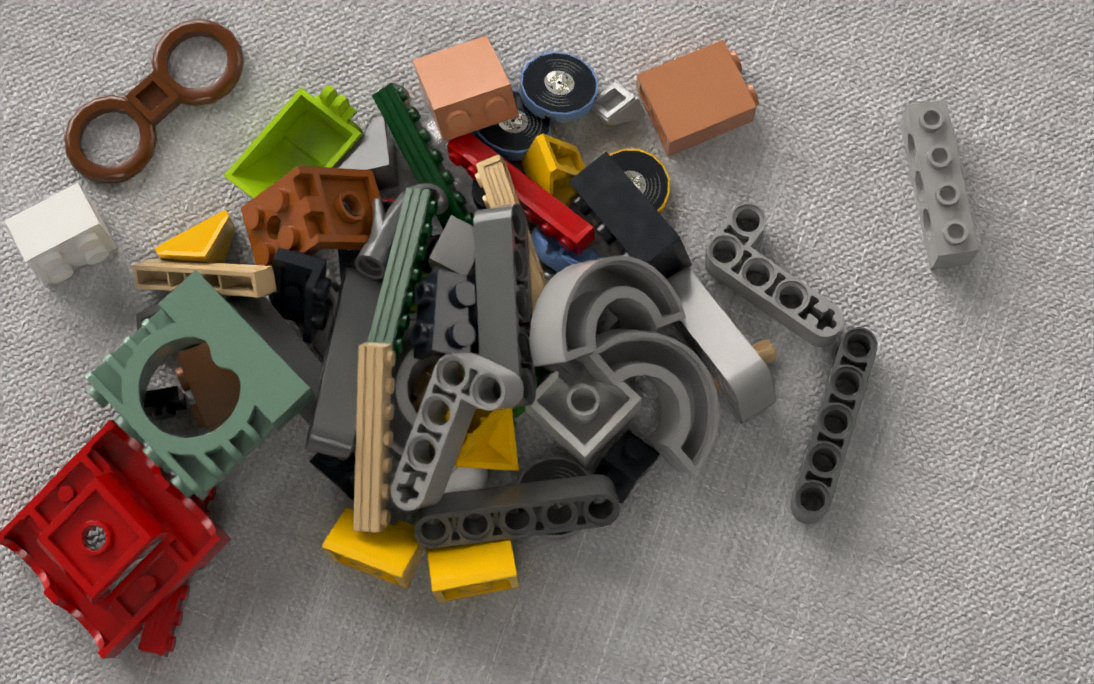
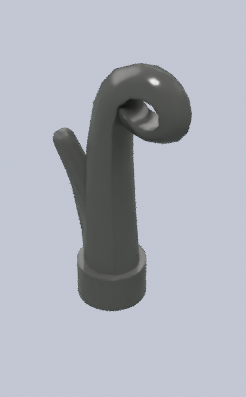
M421 183L409 187L432 191L435 200L438 201L436 215L447 210L449 205L448 197L439 186L432 183ZM405 191L391 204L386 213L384 212L382 200L380 198L373 200L371 233L367 243L364 244L355 260L357 270L368 278L381 279L385 275Z

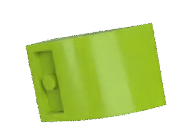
M327 85L319 95L314 97L300 87L223 176L251 198H255L297 166L334 168L363 134L361 128L351 120L356 115L357 110L350 105L348 98L343 94L338 95L336 89L331 85Z

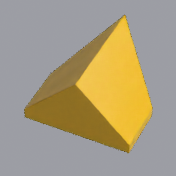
M542 133L534 139L523 160H521L523 169L527 177L568 207L572 202L570 198L575 195L568 181L581 172L585 165L577 146Z
M223 210L158 245L154 249L161 260L225 263L235 232V226L227 211Z
M476 407L455 462L456 467L519 471L512 408L487 411ZM450 410L444 416L447 421L450 418Z

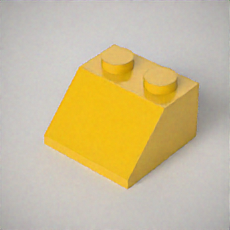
M346 507L322 545L327 555L335 562L408 589L425 549V546L416 540L414 525L397 520L395 526L389 524L387 528L378 533L353 531L354 510Z
M511 539L442 548H427L432 592L438 603L520 588Z

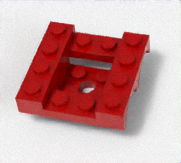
M109 420L0 531V544L13 551L31 567L43 584V593L53 604L66 610L86 628L95 640L99 650L97 653L102 659L115 658L143 630L142 624L196 569H203L231 540L192 496L187 498L171 481L173 476L171 474L168 475L162 468H159L143 452L142 449L145 446L143 444L140 445L134 438H131L114 420ZM95 526H100L106 534L105 543L98 550H94L88 542L89 532ZM157 538H162L160 543L112 591L108 589Z

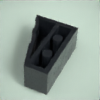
M607 152L603 153L568 181L575 193L570 198L584 217L589 214L592 215L598 223L594 228L609 246L612 243L616 245L621 252L618 256H630L640 259L653 266L666 279L683 268L692 265L680 236Z

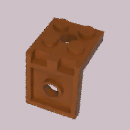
M297 166L242 206L243 221L256 265L273 267V258L278 248L313 256L321 249L361 250L364 244L367 243L371 233L373 200L375 198L381 199L373 170ZM343 202L350 207L352 215L346 211Z

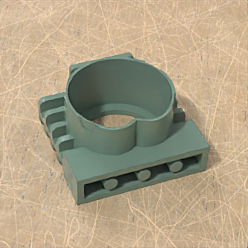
M195 270L158 304L161 309L152 318H146L141 323L143 326L131 337L127 335L122 340L123 344L112 354L108 353L103 358L105 361L93 372L89 370L84 377L92 384L86 389L91 397L103 408L110 404L120 414L114 421L140 445L144 442L148 444L142 449L143 452L168 475L172 471L175 472L176 475L171 479L173 484L187 498L195 494L204 500L209 495L208 492L215 485L223 482L232 469L238 464L241 465L249 453L265 442L264 439L276 428L280 431L316 395ZM207 343L210 347L214 363L221 369L233 371L239 377L241 389L236 408L224 424L208 434L191 438L167 434L158 429L149 420L144 411L145 394L149 381L159 365L176 351L190 345Z

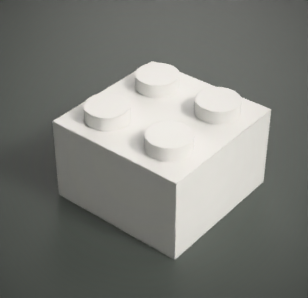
M78 183L5 220L25 262L46 285L51 282L60 283L67 280L73 275L74 270L87 263L92 265L103 261L109 256L110 251L117 248L96 207Z
M586 368L580 379L573 385L559 378L558 375L560 373L555 371L536 389L534 403L525 406V410L529 416L585 467L641 409L642 398L624 381L616 387L597 382Z

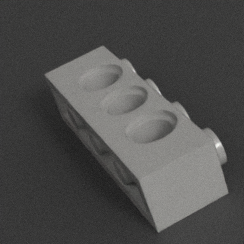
M947 100L907 105L901 118L900 126L930 270L969 265L979 249Z

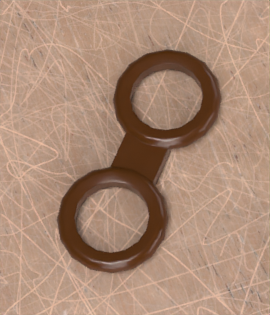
M204 19L184 21L166 31L156 44L152 58L153 72L126 94L125 97L109 95L94 98L79 107L69 120L64 143L66 156L74 169L91 181L106 184L127 181L142 172L154 155L157 144L155 126L180 104L201 106L215 103L228 95L239 82L244 59L242 46L234 34L218 22ZM193 37L212 38L222 44L227 53L228 61L221 77L208 87L198 89L183 87L175 82L169 74L168 63L171 53L178 44ZM112 112L126 114L136 121L140 130V141L133 155L119 165L108 167L94 164L88 160L82 152L81 139L89 123L102 114Z

